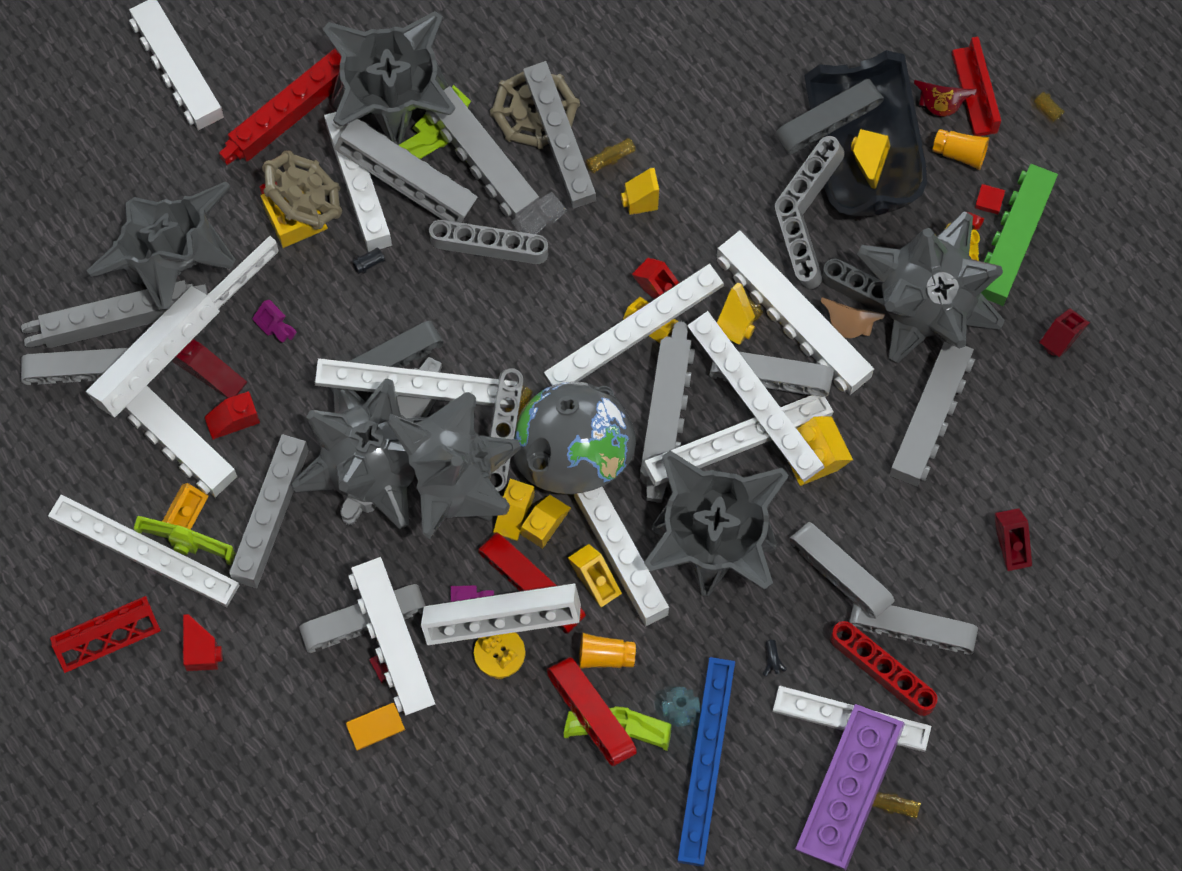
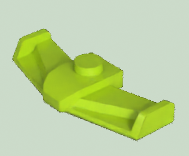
M453 85L452 89L468 108L471 100ZM425 114L413 127L418 134L399 144V146L421 159L434 150L445 147L448 142L442 137L439 126L436 123L432 124Z
M138 516L136 519L134 531L140 534L145 532L169 538L171 546L174 547L173 550L180 554L187 555L188 552L196 554L199 548L225 558L226 563L229 565L233 563L235 552L231 545L179 525Z
M616 706L609 708L630 738L633 737L668 751L671 737L670 723L632 711L629 708ZM569 711L564 728V738L588 735L573 712Z

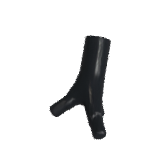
M766 641L768 662L763 675L767 677L772 668L775 674L780 673L779 668L785 672L787 668L779 659L776 641Z

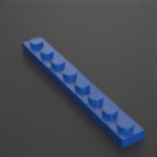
M709 658L677 863L704 867L735 661Z

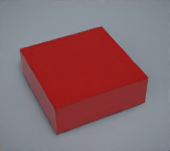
M982 184L975 208L999 214L1005 190Z

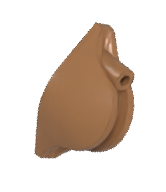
M823 297L821 299V302L829 310L831 325L844 338H855L861 334L870 336L874 321L883 319L885 316L882 313L851 308Z

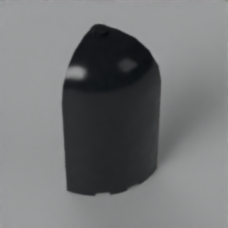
M888 50L871 59L861 61V66L848 69L847 64L838 66L819 64L804 75L810 110L866 79H870L884 97L883 102L875 109L826 135L835 137L844 150L843 160L824 185L830 203L840 213L854 216H872L889 213L911 204L922 196L927 184L926 160L905 54ZM860 129L889 137L890 149L876 189L870 187L855 161L853 151H851L852 141L854 137H858Z

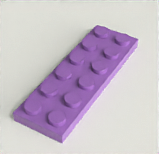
M857 704L854 705L796 846L797 852L843 870L847 869L904 729L905 723L903 721Z

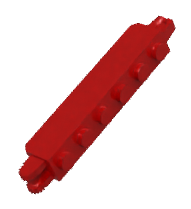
M333 49L228 134L229 140L225 143L226 147L219 152L221 160L226 165H229L237 158L249 161L334 92L340 69L341 56L337 50Z

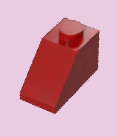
M647 258L632 274L640 287L653 299L658 298L679 284L665 262L652 258Z
M249 391L225 399L205 416L212 440L260 423Z
M189 614L183 615L185 669L187 671L218 670V662L223 660L222 646H218L215 638Z

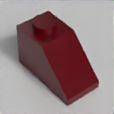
M1070 308L1054 320L1039 343L1044 346L1048 353L1060 357L1071 347L1090 322Z
M1020 508L995 513L996 532L1007 571L1031 567L1032 556L1028 520Z

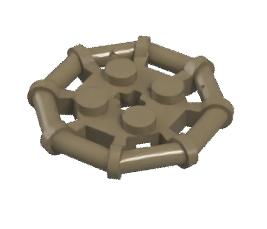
M524 71L506 81L501 80L498 84L499 89L493 108L490 109V116L494 117L506 136L505 140L508 142L514 141L543 149V146L549 144L546 134L542 136L541 132L544 129L537 111L532 113L531 108H529V106L534 105L527 85H524L519 91L513 89V87L526 81ZM551 74L556 89H559L565 98V101L561 102L572 127L580 101L575 98L563 75ZM506 96L512 97L510 108H503ZM511 115L512 119L515 120L516 125L511 128L505 118L506 116ZM526 130L536 133V137L520 133V131Z
M283 151L275 159L264 162L262 170L265 173L264 194L266 197H270L286 215L285 218L287 220L293 219L311 225L314 229H321L327 222L341 216L342 208L339 203L340 186L320 167L319 161L316 159L312 161L294 155L291 151ZM283 165L285 172H282L278 168ZM295 165H296V166H299V167H302V168H305V169H308V170L305 171V170L296 168ZM329 195L330 203L325 201V196ZM320 210L323 214H318L317 211Z

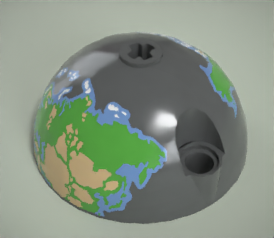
M563 382L539 392L522 409L516 422L514 439L519 441L521 449L513 457L523 476L539 488L562 494L584 493L605 486L625 470L634 455L636 434L629 414L614 396V391L610 387H596L584 382Z

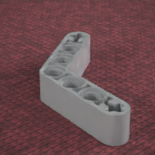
M826 136L819 141L775 203L776 214L795 275L801 284L808 289H814L820 285L822 273L803 214L844 158V150L839 141L833 136ZM822 167L818 173L812 174L815 168ZM807 186L805 192L798 193L800 188ZM793 206L789 213H784L787 207ZM794 228H800L797 234L790 235ZM807 249L803 256H797L800 250ZM804 267H808L810 269V277H808L807 271Z

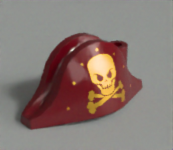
M914 80V84L921 89L919 105L926 106L933 114L940 117L954 114L959 110L963 101L977 93L976 89L943 87Z

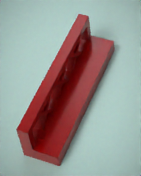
M972 37L969 47L953 49L952 56L961 88L977 90L975 95L965 100L973 135L996 134L1001 124V117L979 37Z
M144 596L50 637L61 667L64 673L156 634L161 629L147 597ZM149 616L152 627L145 630L135 628L138 620ZM119 628L128 631L125 639L120 641L111 638L113 632ZM99 639L104 641L102 648L97 651L87 649L91 640ZM71 649L80 652L76 660L66 664L62 653Z

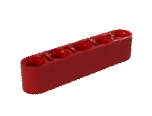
M498 532L478 549L479 554L483 558L489 559V564L501 575L505 574L509 578L508 581L520 592L557 586ZM580 608L579 622L586 616L582 608ZM578 623L561 625L564 628L563 632L568 634Z
M842 621L834 626L831 642L837 650L916 714L926 716L933 712L937 704V695L933 689L853 624ZM841 631L846 632L850 639L841 640L837 637V633ZM865 648L869 651L870 655L862 657L857 653V649ZM885 664L889 667L890 672L886 674L881 673L877 666ZM897 682H908L910 689H900ZM918 698H927L931 705L923 707L919 704Z
M569 657L547 669L551 683L612 767L636 755L637 751L633 741L573 658Z

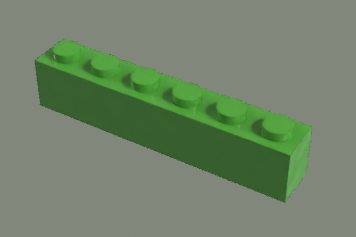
M1030 164L1027 172L1022 171L1017 183L1021 185L1019 192H1013L1009 202L1012 205V209L1010 212L1005 211L1000 225L1004 226L1002 233L997 231L993 239L992 245L996 246L994 252H988L984 261L999 265L1003 270L1002 275L981 292L988 301L1004 306L1058 176L1057 173Z

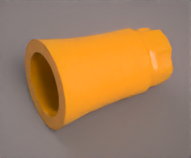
M939 129L935 137L933 152L943 154L944 157L963 162L980 170L987 152L989 137L972 136Z
M582 633L579 667L580 669L592 667H634L636 644L635 642H624L622 639L604 638Z

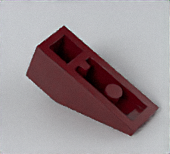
M194 339L172 359L173 363L226 398L238 395L247 384L245 379Z

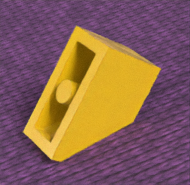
M860 129L858 137H854L852 141L851 151H853L855 161L870 187L876 189L890 149L889 137Z
M649 168L625 183V192L621 193L623 207H628L629 215L658 210L659 186L655 168Z
M737 283L730 290L717 324L729 340L740 345L745 339L749 340L755 329V326L752 325L755 315L743 285Z
M510 478L503 496L509 503L510 508L506 515L497 516L493 533L498 532L504 537L518 541L521 526L526 520L535 496L534 486Z
M552 495L547 496L534 507L522 524V536L543 549L571 507Z
M590 544L568 557L577 576L600 607H603L622 594L602 554Z

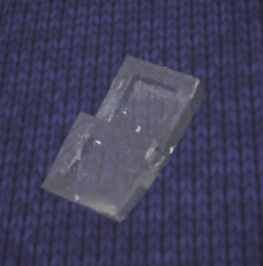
M550 192L529 206L511 222L519 232L537 234L546 225H552L568 210L554 193Z

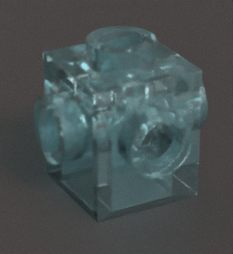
M676 687L671 689V692H667L666 700L662 701L663 716H668L671 725L675 724V726L679 727L695 722L696 713H700L699 698L694 697L693 689L687 690L686 687ZM677 703H686V705L679 707Z

